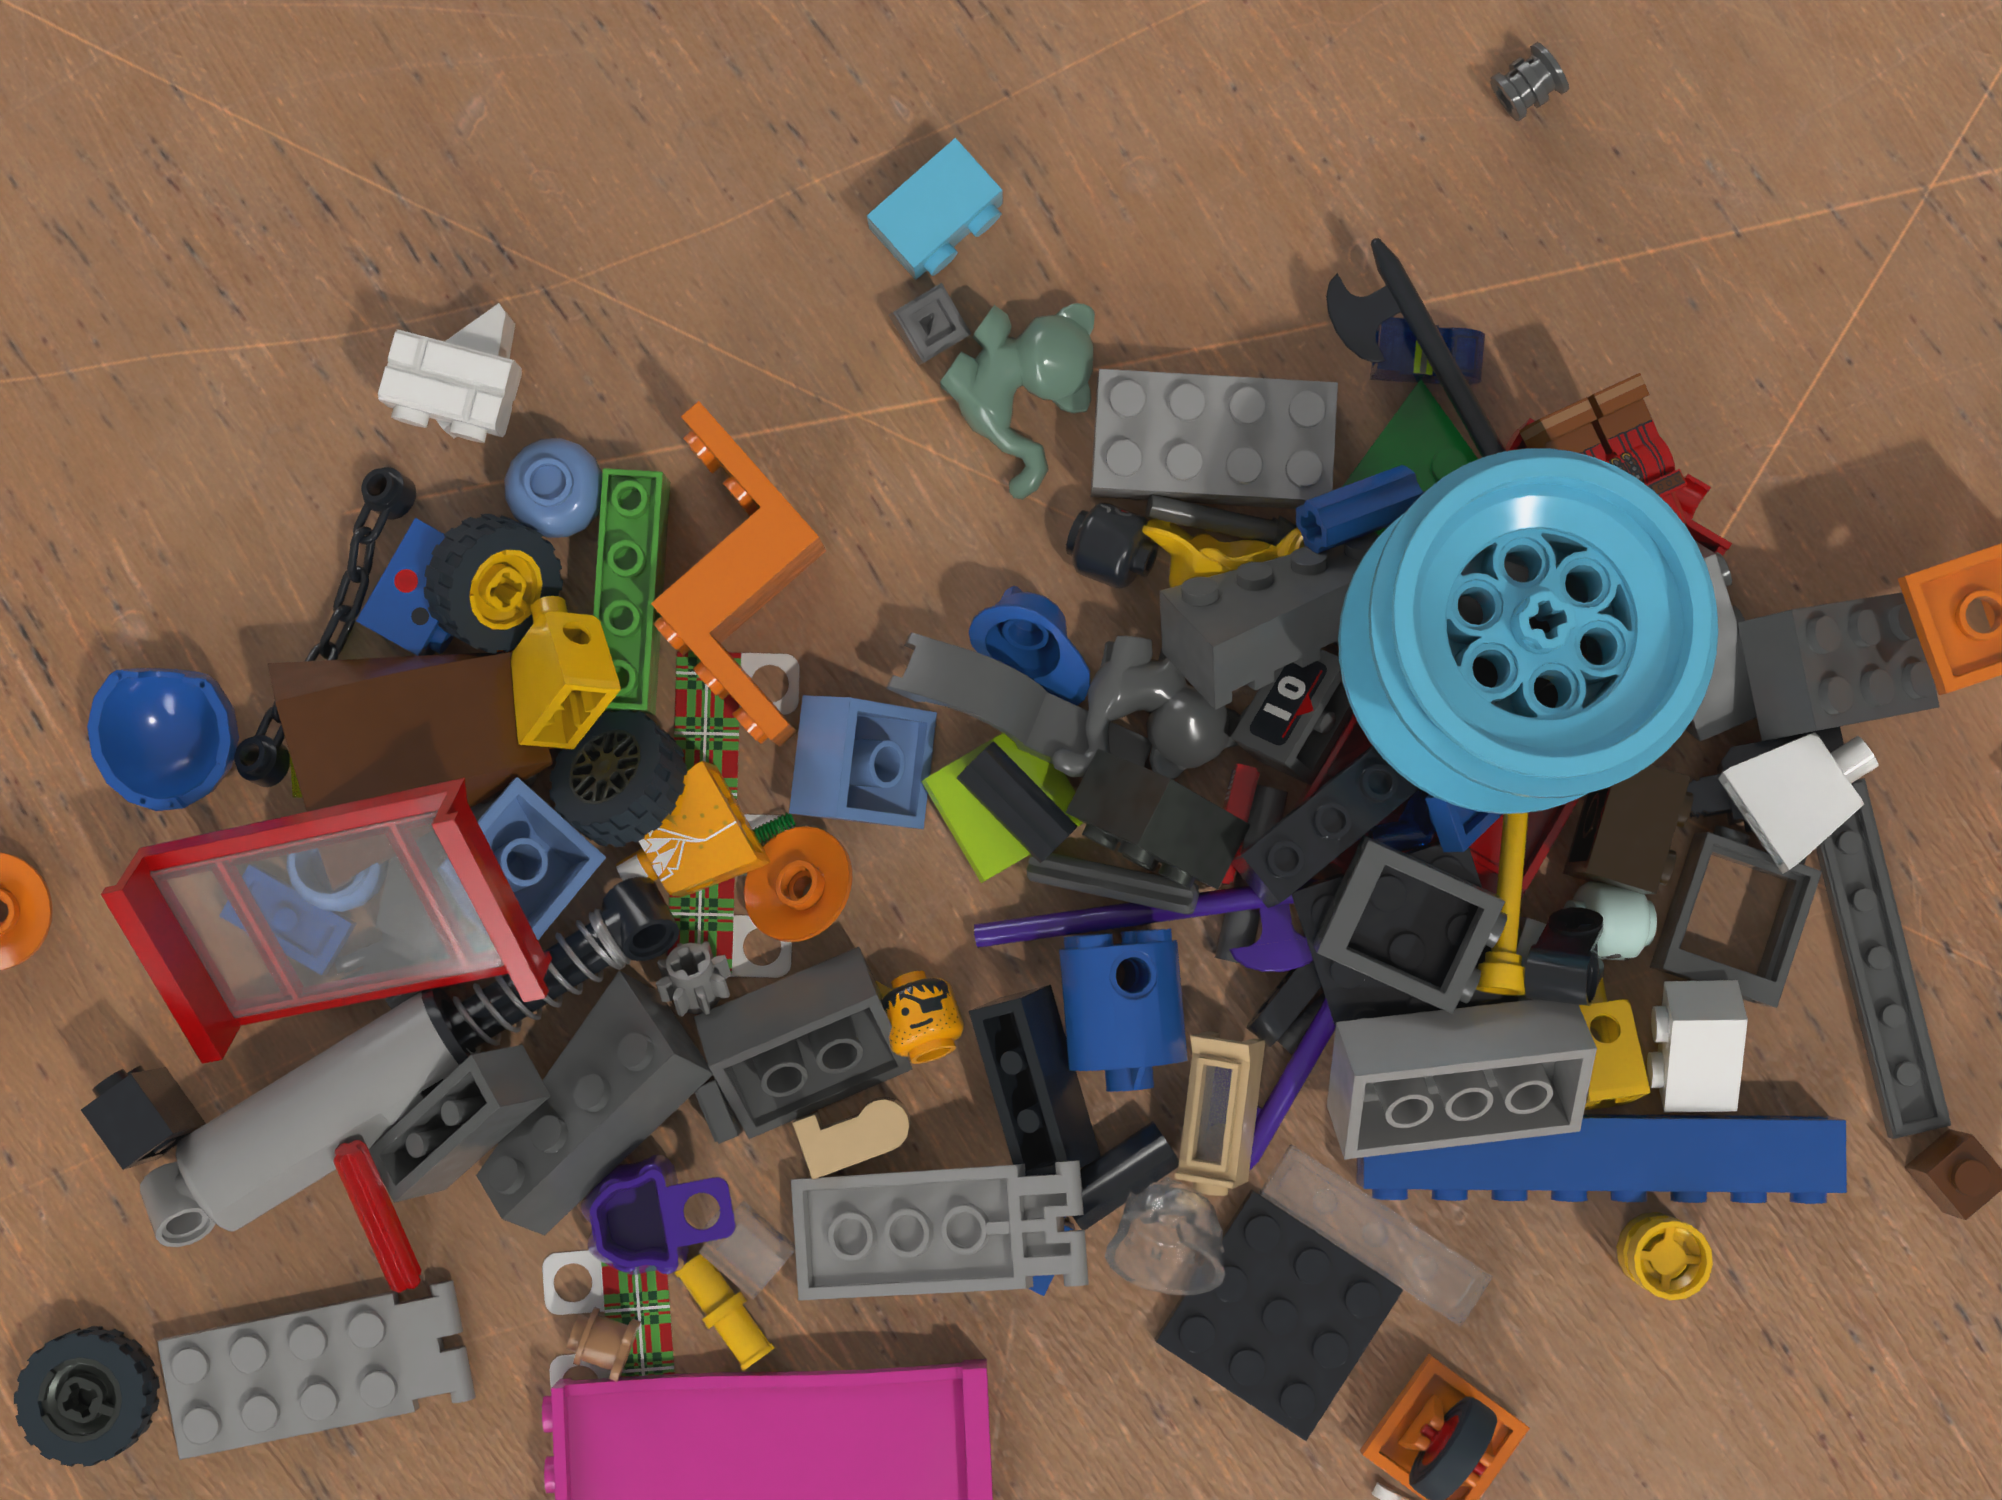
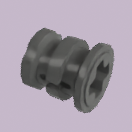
M1539 42L1530 46V58L1524 61L1520 57L1509 65L1510 72L1505 75L1498 72L1491 77L1490 84L1496 97L1508 114L1516 121L1526 117L1527 108L1533 104L1536 108H1539L1548 102V94L1553 90L1560 94H1564L1569 90L1568 81L1560 65L1553 55Z

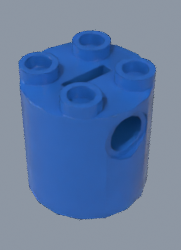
M1171 929L1121 932L1122 943L1113 944V934L1064 937V949H1059L1069 1070H1105L1106 1091L1108 1092L1154 1088L1152 1066L1188 1061L1177 940H1172ZM1120 963L1125 970V979L1121 986L1117 984L1116 969Z

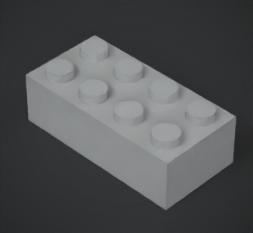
M1099 369L1096 389L1090 497L1148 500L1152 494L1190 503L1296 509L1304 505L1306 500L1332 491L1338 382Z
M1535 999L1456 1008L1453 1014L1445 1010L1424 1011L1336 1022L1327 1108L1344 1160L1580 1132L1597 1047L1579 1005Z

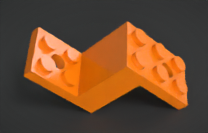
M698 401L681 416L690 430L683 439L712 474L720 467L728 474L729 478L722 484L750 517L651 603L661 615L653 625L683 656L689 650L694 652L701 660L693 668L695 673L722 700L731 694L741 706L733 713V716L756 741L762 744L769 738L781 747L798 731L721 643L824 554L826 549L815 531L701 402Z
M2002 543L1897 579L1939 695L2002 675ZM1974 599H1980L1991 628L1987 633H1979L1973 630L1966 620V609Z

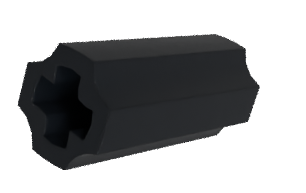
M994 741L957 777L963 786L1039 863L1043 862L1078 827Z
M1153 1121L1080 1170L1084 1215L1072 1217L1081 1230L1088 1229L1178 1168V1157Z

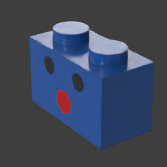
M415 518L356 622L417 656L433 655L434 652L442 654L454 638V636L438 626V620L431 617L428 607H430L429 602L424 598L423 588L426 587L427 577L424 576L426 566L430 565L433 557L431 553L436 544L440 545L445 538L444 533Z

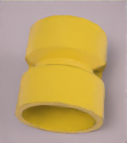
M1660 1212L1643 1213L1630 1220L1620 1232L1616 1246L1618 1263L1624 1274L1651 1294L1667 1300L1686 1299L1699 1292L1709 1280L1713 1266L1711 1247L1704 1235L1692 1225Z

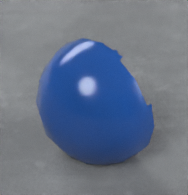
M132 668L112 672L93 698L87 725L91 755L106 783L128 802L154 811L183 809L213 792L232 768L239 741L234 707L219 683L208 674L189 670Z

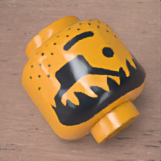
M925 971L909 972L892 980L893 990L882 998L892 1025L889 1035L892 1052L899 1056L909 1057L910 1062L913 1064L930 1062L953 1052L956 1049L954 1041L962 1035L964 1022L950 983L941 978H927Z

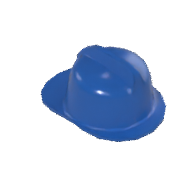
M1012 586L1005 590L1001 600L995 606L985 608L973 618L969 628L971 645L976 652L1020 671L1041 685L1046 692L1076 706L1085 700L1091 685L1090 670L1082 655L1068 639L1065 616L1056 603L1045 596L1032 592H1023L1019 587Z

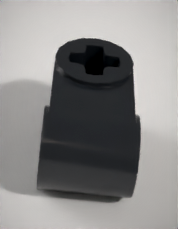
M1570 907L1560 909L1549 916V920L1537 943L1531 946L1528 953L1524 981L1527 998L1591 1006L1597 986L1604 977V963L1598 958V940L1604 926L1603 917L1600 913L1592 909Z

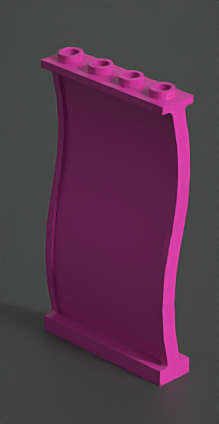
M970 1359L952 1364L864 1370L713 1372L627 1376L619 1378L618 1382L609 1378L587 1380L563 1378L559 1379L551 1388V1396L543 1397L542 1425L544 1433L553 1432L554 1455L547 1456L545 1459L544 1483L546 1493H555V1500H993L987 1359Z

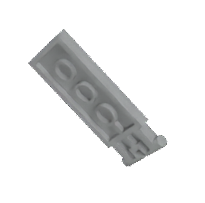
M1080 1160L1055 1162L1056 1174L1025 1176V1164L830 1176L819 1177L813 1180L812 1178L792 1179L791 1191L798 1301L1027 1289L1034 1287L1033 1276L1060 1274L1064 1276V1286L1066 1287L1089 1285L1085 1230L1064 1231L1063 1216L1084 1215Z
M446 1280L430 1284L432 1296L399 1302L398 1292L392 1291L166 1337L157 1341L179 1460L412 1413L419 1409L418 1399L450 1392L452 1403H461L475 1399L466 1346L444 1349L442 1338L463 1332L454 1281Z

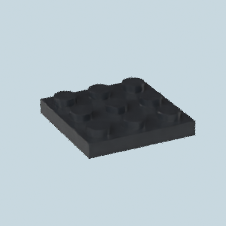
M1440 841L1404 852L1482 887L1469 847L1464 852H1443ZM1385 865L1348 947L1441 988L1478 906ZM1345 872L1301 886L1291 894L1335 1028L1336 1022L1442 1010L1322 956L1315 951L1312 944ZM1484 946L1475 966L1476 968H1478L1479 963H1484L1485 953L1492 952L1491 947ZM1475 990L1468 1003L1459 1001L1456 1008L1518 1002L1519 998L1518 995H1499Z
M1251 1189L1154 1339L1156 1343L1298 1437L1307 1441L1400 1297L1403 1289Z

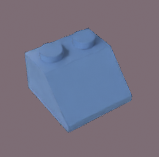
M803 695L789 814L924 829L928 792L921 781L930 776L937 712L851 697Z
M518 777L510 782L477 821L537 940L540 939L606 859L605 855ZM447 856L437 869L464 914L488 935Z

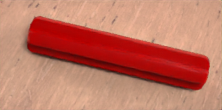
M354 1140L349 1144L342 1143L335 1149L336 1156L333 1163L390 1289L400 1293L406 1289L416 1288L420 1284L421 1279L419 1276L422 1270L367 1145L361 1140Z

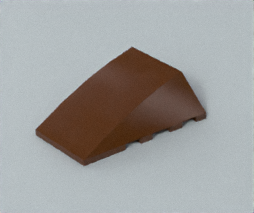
M513 651L268 663L276 707L306 811L464 777L468 804L472 808L480 802L483 805L500 795L514 778L518 777L523 782L551 766L553 762L548 747L519 745L511 669ZM432 823L410 827L409 829L415 840L432 830L434 831ZM386 833L319 847L333 890L351 881L353 875L376 862L380 864L397 854Z

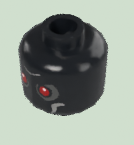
M1099 503L1090 511L1082 510L1073 522L1066 543V552L1072 555V563L1076 572L1119 589L1128 587L1138 575L1147 577L1154 566L1158 554V544L1151 542V538L1142 532L1144 525L1147 526L1148 519L1109 503Z

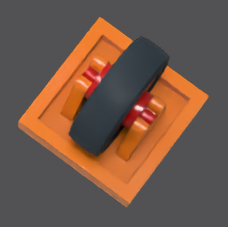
M1428 1354L1359 1451L1363 1456L1423 1500H1479L1530 1428L1434 1356Z

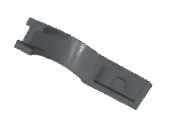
M912 632L908 635L904 646L914 650L903 678L893 675L886 689L915 702L933 703L968 714L1006 734L1016 743L1018 749L1053 764L1051 758L1054 752L1061 748H1066L1078 754H1085L1089 749L1085 730L1087 710L1046 692L1041 685L1030 677L998 660ZM1110 722L1108 733L1110 753L1144 767L1152 748L1149 739Z

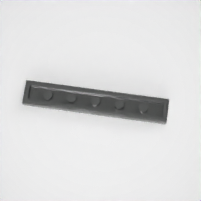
M1865 778L1854 781L1853 787L1861 797L1864 805L1817 846L1816 851L1888 1138L1896 1139L1951 1126V1121Z

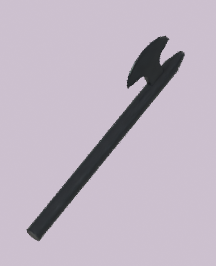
M1374 238L1371 241V248L1377 270L1386 286L1368 296H1355L1346 289L1337 273L1329 282L1326 294L1328 314L1336 333L1346 347L1359 358L1372 363L1383 362L1386 359L1376 342L1377 329L1383 322L1402 313L1481 457L1506 451L1399 258L1381 239Z

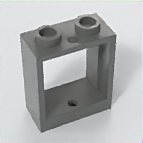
M1716 825L1713 834L1709 832L1694 833L1650 968L1688 981L1738 980L1743 1000L1761 1006L1777 1008L1822 871L1804 865L1806 856L1799 864L1782 874L1768 852L1748 846L1750 836L1734 829ZM1711 855L1787 881L1756 975L1680 949Z
M1363 835L1312 945L1315 951L1322 956L1453 1014L1458 1002L1468 1003L1477 988L1481 977V970L1475 966L1484 946L1487 945L1493 948L1504 930L1507 914L1501 912L1505 901L1491 891ZM1385 865L1478 906L1441 988L1348 947Z

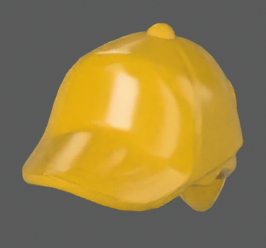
M1156 519L1147 521V526L1144 525L1142 529L1145 535L1171 555L1170 588L1182 585L1183 582L1190 578L1211 577L1236 570L1240 565L1248 562H1265L1287 556L1296 549L1305 546L1303 536L1298 528L1290 531L1276 546L1257 540L1220 542L1209 534L1204 533L1192 537L1175 523Z

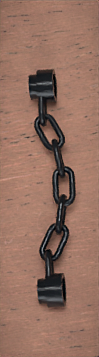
M394 468L374 469L366 475L362 482L361 491L365 503L354 524L347 570L341 579L334 600V613L327 624L320 643L313 647L305 661H315L319 654L327 660L338 659L352 631L355 618L361 610L369 586V574L373 565L376 540L380 536L387 519L394 520L403 517L409 512L415 502L416 487L413 481ZM371 510L379 514L373 530L370 527L364 526ZM359 543L366 545L363 567L356 566ZM350 581L360 583L352 607L343 605ZM340 620L341 622H345V624L336 643L334 644L330 642V639ZM275 701L273 706L265 713L255 736L243 740L238 745L234 755V762L239 774L244 779L261 787H272L281 782L289 770L291 761L287 747L282 744L285 738L282 724L274 739L265 736L272 719L281 724Z

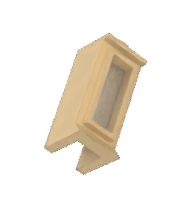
M1207 1031L1190 1036L1192 1060L1178 1172L1175 1173V1179L1193 1182L1192 1190L1197 1193L1226 1196L1228 1195L1229 1188H1236L1247 1183L1249 1179L1265 1040L1255 1038L1243 1042L1219 1038L1220 1033Z

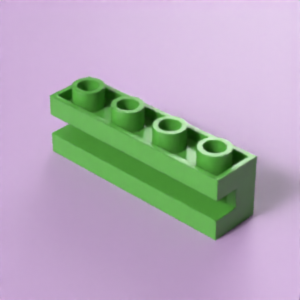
M603 468L593 616L601 622L621 687L619 693L604 712L609 710L612 712L631 710L634 713L640 711L644 714L656 715L661 633L653 623L661 615L651 603L664 591L671 483L663 472Z

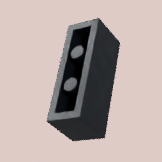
M1051 985L1000 997L970 1010L969 1015L1013 1165L1025 1164V1176L1056 1174L1055 1162L1080 1160L1081 1169L1101 1157L1077 1072L1069 1070L1067 1039Z

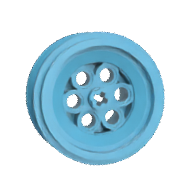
M1526 448L1482 457L1444 476L1426 490L1404 514L1392 522L1374 541L1353 574L1345 595L1338 635L1339 663L1346 695L1358 724L1382 758L1401 776L1435 798L1455 806L1495 814H1522L1557 807L1588 793L1605 789L1624 781L1648 767L1676 742L1694 718L1705 697L1712 677L1717 655L1718 613L1713 584L1697 543L1682 520L1655 491L1626 471L1595 457L1551 448ZM1504 561L1527 567L1529 575L1527 582L1513 580L1504 568ZM1460 596H1470L1481 605L1483 620L1480 625L1470 624L1462 618L1458 610V599ZM1534 616L1537 621H1547L1550 631L1545 634L1542 629L1532 630L1529 619ZM1583 636L1586 639L1587 660L1583 657L1580 650V641ZM1475 658L1487 659L1496 668L1498 679L1494 688L1483 686L1474 677L1472 666ZM1536 678L1547 679L1555 686L1558 692V701L1555 708L1546 707L1537 700L1534 694Z

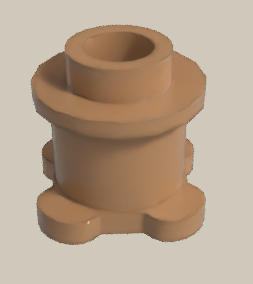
M594 1307L590 1317L578 1315L566 1349L576 1352L573 1364L580 1366L581 1362L585 1361L610 1370L609 1379L618 1382L624 1371L641 1321L632 1318L631 1322L626 1325L599 1315L600 1308Z

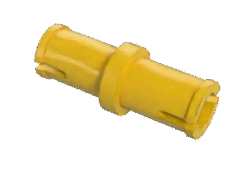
M707 1250L687 1262L682 1269L674 1273L677 1278L681 1279L705 1313L706 1317L702 1321L706 1327L710 1329L714 1326L744 1371L775 1347L772 1343L770 1344L743 1304L747 1302V1299L741 1291L737 1294L734 1293L708 1256Z

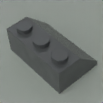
M860 947L710 1010V1014L701 1013L694 1016L708 1067L749 1139L913 1070L908 1057L899 1056L892 1052L890 1048L889 1035L892 1025L882 1002L883 996Z

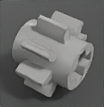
M707 941L701 945L696 943H679L670 952L667 959H659L657 962L662 976L656 982L662 1002L673 1000L679 1016H683L685 1013L710 1014V1010L717 1005L720 998H728L730 996L725 980L731 975L725 955L713 957L710 944Z

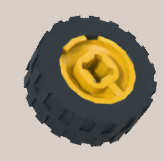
M481 514L479 518L469 517L461 521L462 524L457 528H451L444 534L445 538L440 545L436 544L431 553L433 557L430 565L426 566L424 574L427 577L426 587H423L424 598L429 602L430 607H428L431 617L439 621L438 626L445 632L476 649L480 648L488 653H497V650L513 651L533 625L531 612L533 602L546 596H559V591H562L563 580L560 579L561 562L554 554L555 548L553 545L541 538L542 534L503 515L499 518L493 514Z

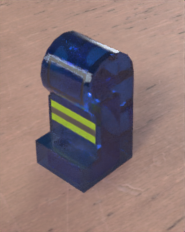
M1392 317L1383 322L1377 329L1376 342L1386 361L1371 362L1370 380L1418 383L1421 379L1423 383L1441 384L1405 319ZM1436 325L1468 384L1480 383L1485 333L1467 328H1439V325Z

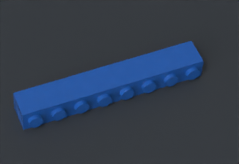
M1583 1114L1580 1132L1357 1158L1356 1183L1363 1189H1372V1198L1379 1200L1408 1199V1189L1432 1190V1199L1446 1201L1468 1200V1190H1491L1492 1200L1526 1201L1528 1200V1190L1551 1191V1200L1566 1202L1587 1201V1191H1611L1612 1201L1646 1202L1647 1191L1670 1192V1201L1702 1203L1707 1202V1192H1730L1731 1202L1766 1203L1767 1192L1790 1193V1202L1823 1204L1827 1203V1193H1847L1846 1120L1832 1116Z

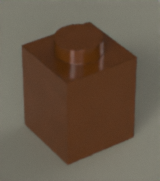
M1949 1129L1905 1166L1907 1171L1943 1213L1963 1220L1971 1217L2002 1190V1169L1973 1134Z

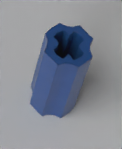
M1400 465L1306 500L1304 505L1296 508V526L1303 536L1305 546L1318 554L1388 527L1404 514L1424 492L1417 482L1415 472L1404 465Z

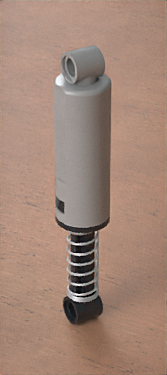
M634 877L624 880L608 891L603 899V911L595 909L594 912H589L591 923L584 926L580 920H577L576 925L579 930L565 939L560 933H556L555 937L558 943L544 951H549L552 957L543 979L549 989L546 998L523 1002L509 974L503 977L502 975L495 976L497 981L484 989L479 984L474 983L473 988L476 994L463 1002L456 996H453L452 1001L440 987L422 990L179 1140L176 1148L177 1162L164 1164L152 1170L144 1177L140 1184V1194L158 1242L167 1247L190 1245L209 1234L215 1223L219 1227L231 1232L244 1227L335 1171L336 1167L333 1163L336 1156L335 1149L342 1143L349 1144L354 1140H361L367 1145L369 1150L470 1055L484 1052L481 1044L484 1042L497 1046L500 1044L502 1031L507 1029L515 1033L520 1032L521 1020L528 1016L534 1020L541 1019L542 1007L549 1004L553 1007H561L562 994L567 991L577 995L582 994V982L588 978L601 982L603 979V969L609 965L620 970L626 964H630L631 960L646 961L663 955L678 940L680 930L656 883L646 877Z

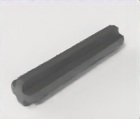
M1051 853L1041 863L1032 855H1030L1028 861L1027 878L1033 882L1188 915L1195 911L1199 898V886L1196 883H1193L1191 889H1188L1164 876L1055 853Z

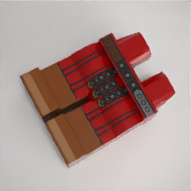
M1641 373L1546 415L1519 430L1527 448H1551L1573 451L1595 457L1626 471L1655 491L1673 509L1682 522L1686 523L1675 491L1687 486L1681 470H1675L1671 451L1665 441L1659 436L1643 399L1650 394Z

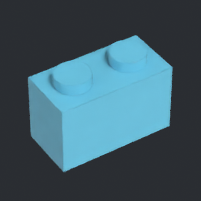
M954 138L867 215L869 229L915 280L926 271L931 276H934L956 257L958 252L954 246L970 232L975 237H979L1000 218L1002 213L998 208L1003 204V190L963 145Z

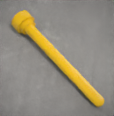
M1528 813L1503 814L1497 895L1505 901L1501 912L1507 914V921L1498 942L1492 948V952H1486L1484 963L1478 964V969L1481 970V977L1476 990L1499 995L1525 994V967H1522V956L1516 954Z

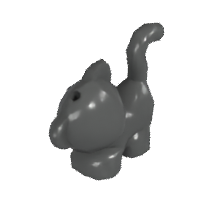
M1117 636L1115 642L1107 641L1105 643L1101 666L1088 689L1089 711L1085 730L1089 749L1085 754H1078L1066 748H1061L1054 752L1051 759L1055 769L1070 777H1084L1098 748L1110 753L1108 734L1110 722L1123 718L1135 711L1145 710L1149 713L1146 722L1147 735L1153 745L1149 757L1152 771L1174 780L1185 769L1197 768L1218 757L1225 748L1237 746L1238 744L1231 739V736L1238 726L1240 714L1225 706L1215 710L1194 687L1186 684L1185 677L1162 653V648L1159 659H1151L1153 655L1151 639Z

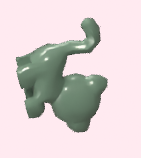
M1074 303L1062 308L1055 315L1035 317L1022 334L1016 338L1009 337L1012 325L1008 314L994 305L973 335L974 340L983 348L975 359L961 351L940 381L941 388L958 402L961 415L972 431L988 438L1002 452L1023 459L1025 468L1009 482V493L1013 498L1023 500L1037 491L1049 470L1043 445L1018 434L1010 428L1014 396L1017 389L1024 386L1030 394L1042 400H1052L1061 410L1073 414L1087 412L1091 403V390L1088 381L1093 373L1094 344L1090 334L1094 328L1095 312L1092 307L1085 304Z

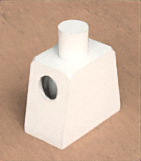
M1812 733L1725 770L1718 780L1779 870L1784 874L1799 864L1864 805L1851 783L1879 765L1868 745L1859 736H1856L1830 753L1816 733Z

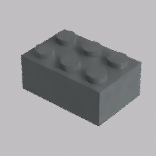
M1902 592L1791 609L1738 622L1762 741L1940 707L1935 683Z

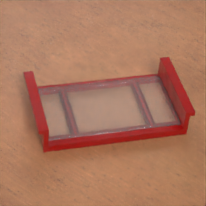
M465 777L141 847L118 883L105 887L101 893L102 898L202 1064L223 1060L242 1025L505 974L510 975L523 1002L544 999L549 992L543 979L552 957L549 951L544 952L468 804Z

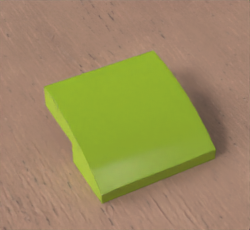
M1004 733L921 781L981 883L1031 855L957 779L958 775L988 745L994 741L1064 813L1076 793L1063 772L1055 769L1053 764L1018 749L1016 743ZM1065 813L1077 826L1083 824L1082 821Z

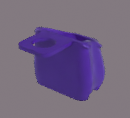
M659 1154L636 1163L618 1165L584 1197L581 1203L582 1214L591 1223L592 1228L588 1238L590 1253L603 1263L631 1275L655 1270L663 1274L679 1271L687 1262L689 1245L728 1238L736 1229L730 1189L725 1179L712 1177L678 1184L674 1165L667 1157ZM697 1193L710 1194L717 1200L720 1207L718 1221L707 1229H697L691 1226L684 1215V1207L687 1200Z

